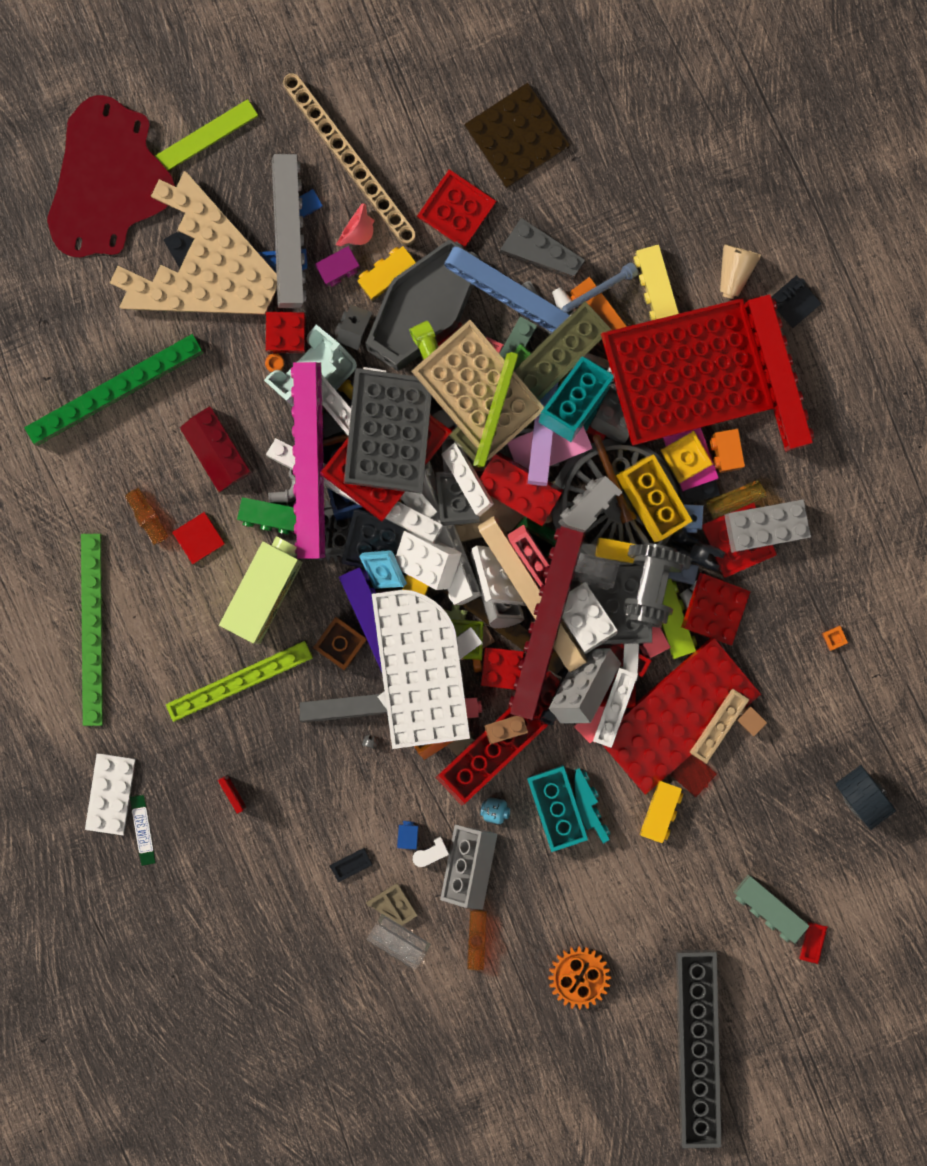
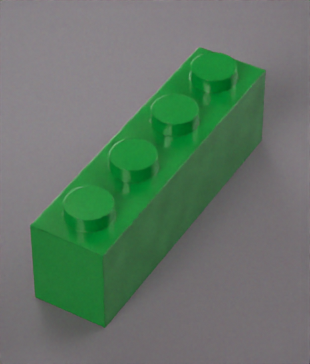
M242 497L237 520L243 522L242 525L254 528V525L261 526L260 529L272 531V528L279 529L278 533L290 535V532H294L296 515L294 514V507Z

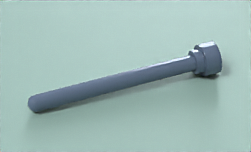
M633 263L626 264L622 267L619 274L564 305L562 311L568 313L624 279H633L638 275L636 266Z

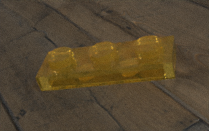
M757 480L706 501V505L713 519L767 496L761 483Z

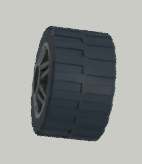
M859 765L835 784L842 793L844 802L870 830L896 812L894 806L885 796L887 792L876 778L872 779L862 765Z

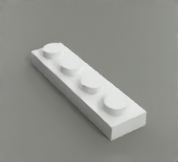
M455 442L441 455L475 514L481 516L494 503L464 451Z
M621 668L618 669L593 739L594 742L612 748L638 674Z

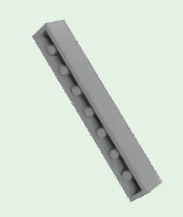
M274 154L272 158L278 308H301L303 302H306V290H303L302 284L305 283V272H302L305 256L304 253H301V246L304 245V236L300 235V228L303 227V217L299 216V209H302V198H299L298 191H301V179H298L300 161H297V154Z

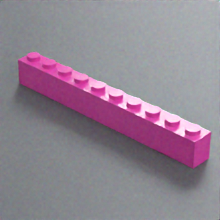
M321 362L293 363L291 368V377L294 384L291 388V395L294 398V406L292 407V417L294 418L292 435L295 437V445L292 448V453L295 457L293 475L296 484L293 486V493L296 496V504H294V514L296 515L294 533L297 535V542L295 543L297 548L295 554H297V559L325 558L324 477L320 474L324 468Z

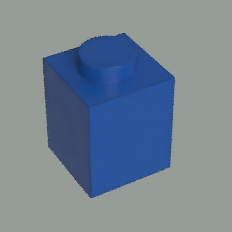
M403 821V824H399L397 848L417 849L418 825H414L415 821Z

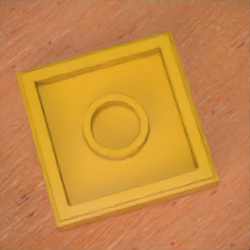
M694 431L660 450L679 484L713 465Z

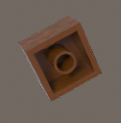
M335 617L313 648L341 669L346 670L367 639L338 617Z

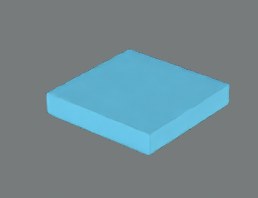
M392 550L365 552L359 556L374 589L404 587L407 584Z

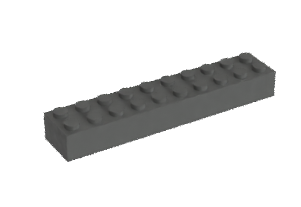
M714 949L676 950L680 1144L682 1148L721 1147L717 952Z

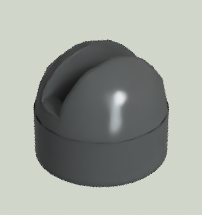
M367 735L362 745L377 749L378 738L374 735L371 740L372 735Z

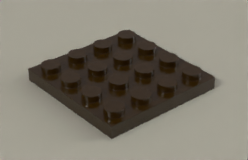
M528 82L464 124V127L506 189L570 147Z

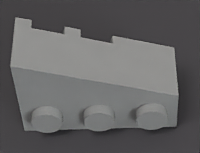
M606 476L596 480L592 479L585 486L587 490L574 498L572 501L574 505L570 509L567 507L560 516L562 518L558 523L587 530L603 509L606 510L610 506L611 500L615 496L619 497L622 491Z

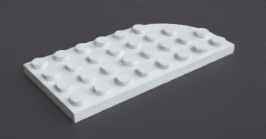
M398 590L372 594L392 749L470 739L456 631L447 613L435 601L414 591Z

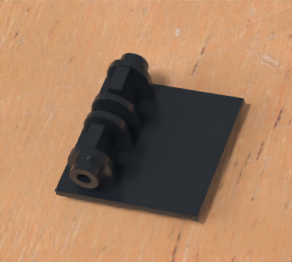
M797 275L771 297L776 301V310L792 329L822 304L806 286V281L803 278L800 279Z

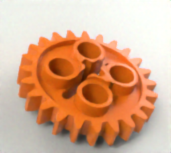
M578 946L577 951L570 947V953L563 950L564 956L561 957L557 954L559 961H552L555 968H549L553 975L548 976V979L554 981L549 986L555 987L552 994L559 993L557 1000L564 999V1006L570 1002L572 1009L575 1004H578L579 1010H581L582 1004H585L587 1009L589 1008V1002L596 1005L595 999L597 998L602 1001L600 994H607L604 987H610L606 980L611 979V976L605 975L610 969L603 968L607 964L606 960L600 962L602 955L600 954L595 957L596 951L593 950L591 953H588V947L584 951H581L580 946ZM573 960L581 962V966L578 969H573L570 966ZM588 962L589 965L582 974L584 980H579L574 992L571 993L570 990L577 980L575 975H580L585 963ZM591 969L598 971V975L594 979L587 976L588 971ZM563 977H570L572 979L571 984L568 986L562 985L561 980ZM581 986L588 988L586 995L578 994V989Z

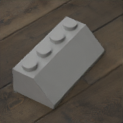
M461 825L454 826L440 900L465 908L483 910L497 833Z

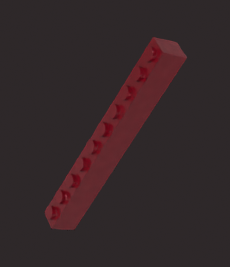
M563 524L555 532L554 539L557 542L556 546L551 548L549 558L552 561L550 566H547L545 569L544 577L547 579L545 585L542 584L539 591V596L542 597L540 604L537 603L535 606L534 615L537 616L535 622H531L529 633H531L530 641L527 640L524 646L526 656L525 660L521 659L518 670L521 671L520 678H516L513 689H516L515 696H511L509 701L510 714L533 720L536 715L586 530Z

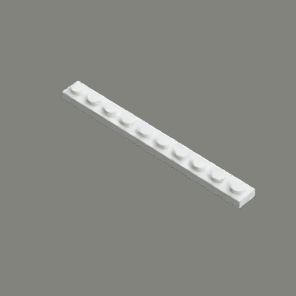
M322 375V405L346 434L349 435L351 408ZM405 492L401 497L407 507L429 518L437 513L422 493Z
M275 438L266 456L293 470L295 465V457L292 453L293 447ZM324 477V487L357 503ZM397 502L385 517L432 543L435 542L443 528L442 524L400 502Z

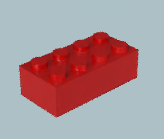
M497 452L491 458L480 477L487 493L543 526L563 489L549 481L547 486L527 484L529 469Z

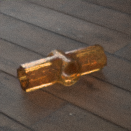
M136 488L127 493L125 498L134 511L137 522L142 529L144 528L153 545L167 539L168 535L159 522L157 513L151 504H148L141 490Z
M470 911L467 969L484 970L487 911ZM476 935L483 939L479 945H474L471 941Z

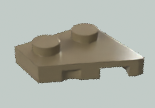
M398 882L366 902L369 907L379 911L382 915L392 919L400 926L418 916Z

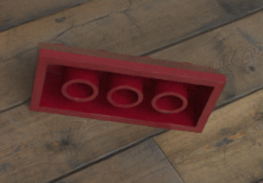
M211 406L197 413L179 427L219 493L251 474L250 469Z

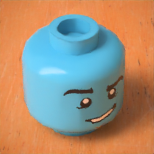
M490 797L487 801H483L481 816H483L486 822L502 824L505 819L509 818L510 808H507L505 800Z

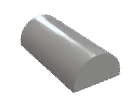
M471 551L470 559L490 626L492 628H506L525 620L519 604L486 602L473 552Z

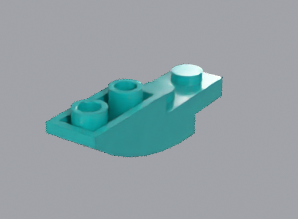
M578 767L575 769L574 791L580 817L586 830L594 827L604 844L610 840L608 835L611 833L606 824L601 825L599 821L601 815L596 807L592 808V805L598 803L596 798L599 795L594 786L589 787L587 781L590 779L585 770L581 771Z

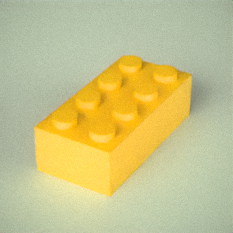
M654 454L645 457L616 475L654 542L665 539L692 522L690 515Z

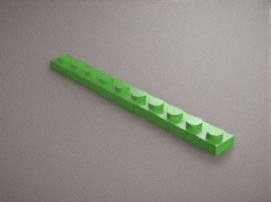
M81 534L83 726L103 725L101 534Z

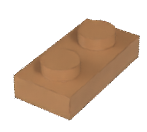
M514 716L484 726L490 744L528 733L524 718L520 716Z

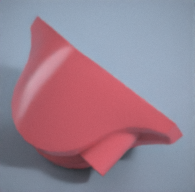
M364 203L360 205L348 222L336 243L337 246H343L348 243L363 245L372 238L375 220L367 215Z

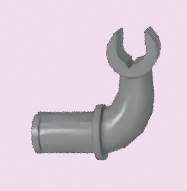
M292 469L289 470V476L292 480L290 489H285L284 492L268 493L269 503H286L288 505L296 499L293 493V486L296 484V481L292 475Z

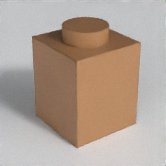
M751 706L744 707L736 719L751 736H755L767 724Z

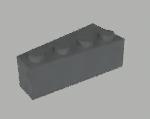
M522 218L500 249V254L508 255L573 280L585 262L583 258Z

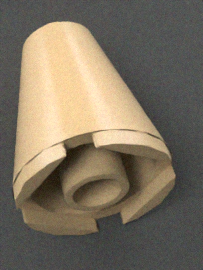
M724 244L720 292H723L724 297L734 299V296L738 297L761 254Z

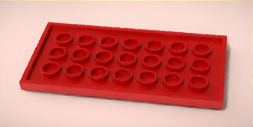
M711 637L636 702L634 708L628 709L623 714L612 748L605 745L603 747L646 795L658 784L659 780L662 781L692 755L690 753L691 749L732 688L749 699L745 708L761 694L716 639Z

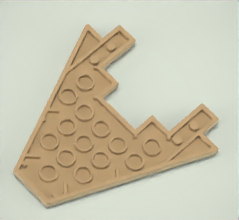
M183 172L177 187L159 179L151 197L185 213L177 230L194 240L179 272L177 273L160 265L153 282L117 266L110 284L127 291L119 308L123 310L265 315L277 291V274L187 172Z

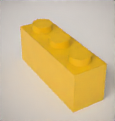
M404 246L400 249L399 247L394 248L389 253L390 256L388 258L378 260L374 264L375 268L371 271L366 270L359 275L358 284L371 301H374L387 291L395 277L416 263Z
M659 780L640 831L641 836L660 843L668 840L671 829H668L670 821L674 822L677 811H675L676 804L681 803L684 794L681 792L682 789L680 787Z

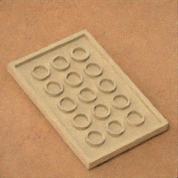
M468 320L411 372L478 449L505 360L474 323ZM513 372L487 460L500 451L539 416L544 409V406L515 372Z

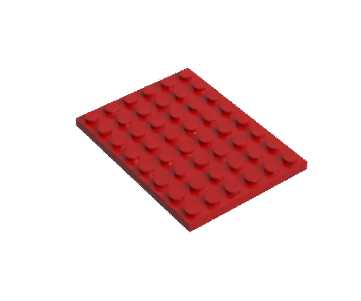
M743 298L601 333L632 446L774 408Z

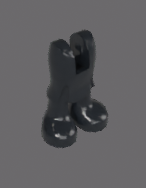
M684 527L675 532L673 541L688 545L692 549L690 551L674 542L671 543V548L678 550L680 554H685L692 558L691 562H695L713 571H719L720 565L707 559L710 553L724 559L726 554L724 551L706 544L700 539L697 540L691 537Z

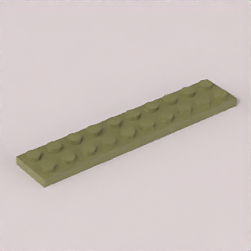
M585 301L514 372L540 401L577 364L582 356L584 357L602 339L601 333L610 331L611 328ZM457 426L449 436L474 461L478 449Z

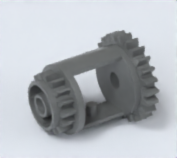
M651 543L630 545L628 556L634 558V563L643 566L644 569L637 599H625L624 605L627 606L625 615L629 616V621L661 628L663 623H667L668 616L673 613L672 608L663 605L669 573H680L683 569H690L692 558L685 554H680L674 548Z

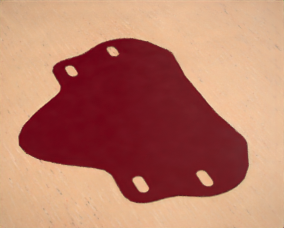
M96 95L89 97L77 107L67 121L65 153L57 191L47 216V223L52 240L58 250L71 257H84L95 253L109 255L120 253L124 248L127 230L132 224L149 218L168 206L151 197L158 180L160 179L175 186L172 176L146 146L149 130L148 118L142 113L125 108L117 100L109 96ZM105 104L110 105L109 115L107 117L103 115ZM139 120L141 122L140 130L138 133H134L135 122ZM115 234L117 236L116 244L114 247H110L111 236ZM78 237L82 238L80 250L75 249Z

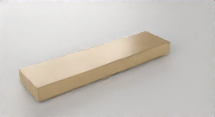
M732 688L690 753L707 764L749 699Z

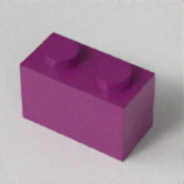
M349 246L315 264L326 287L330 285L334 287L340 284L341 279L346 276L348 278L358 274L357 270L360 269Z

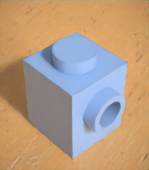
M684 505L692 519V522L684 526V528H686L687 533H697V530L702 529L703 506Z

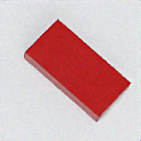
M807 922L809 927L805 931L799 959L819 964L827 926Z

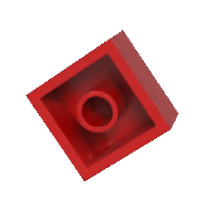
M266 312L265 350L267 353H305V312Z
M485 647L481 686L513 689L516 678H520L521 671L518 669L524 652Z

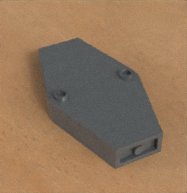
M447 240L395 277L388 287L366 341V347L368 352L396 371H400L422 355L411 337L410 328L427 320L435 333L437 343L453 333L459 324L474 285L453 273L444 265L453 247L465 250L458 242L454 243L451 240ZM469 253L480 260V258L475 253Z

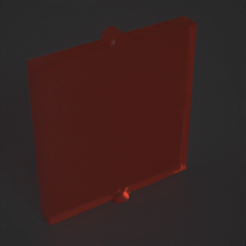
M694 755L688 757L671 774L695 798L704 788L708 787L709 782L717 775Z

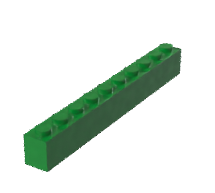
M191 334L24 428L32 443L39 446L204 354L195 336Z

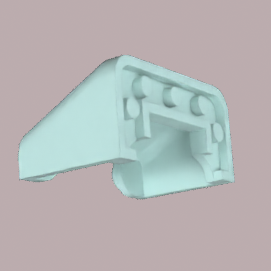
M316 325L307 335V342L311 348L298 362H321L322 375L337 390L356 369V361L336 340ZM291 369L286 374L280 370L271 372L264 381L293 407L294 398L291 395V388L294 384L291 377Z

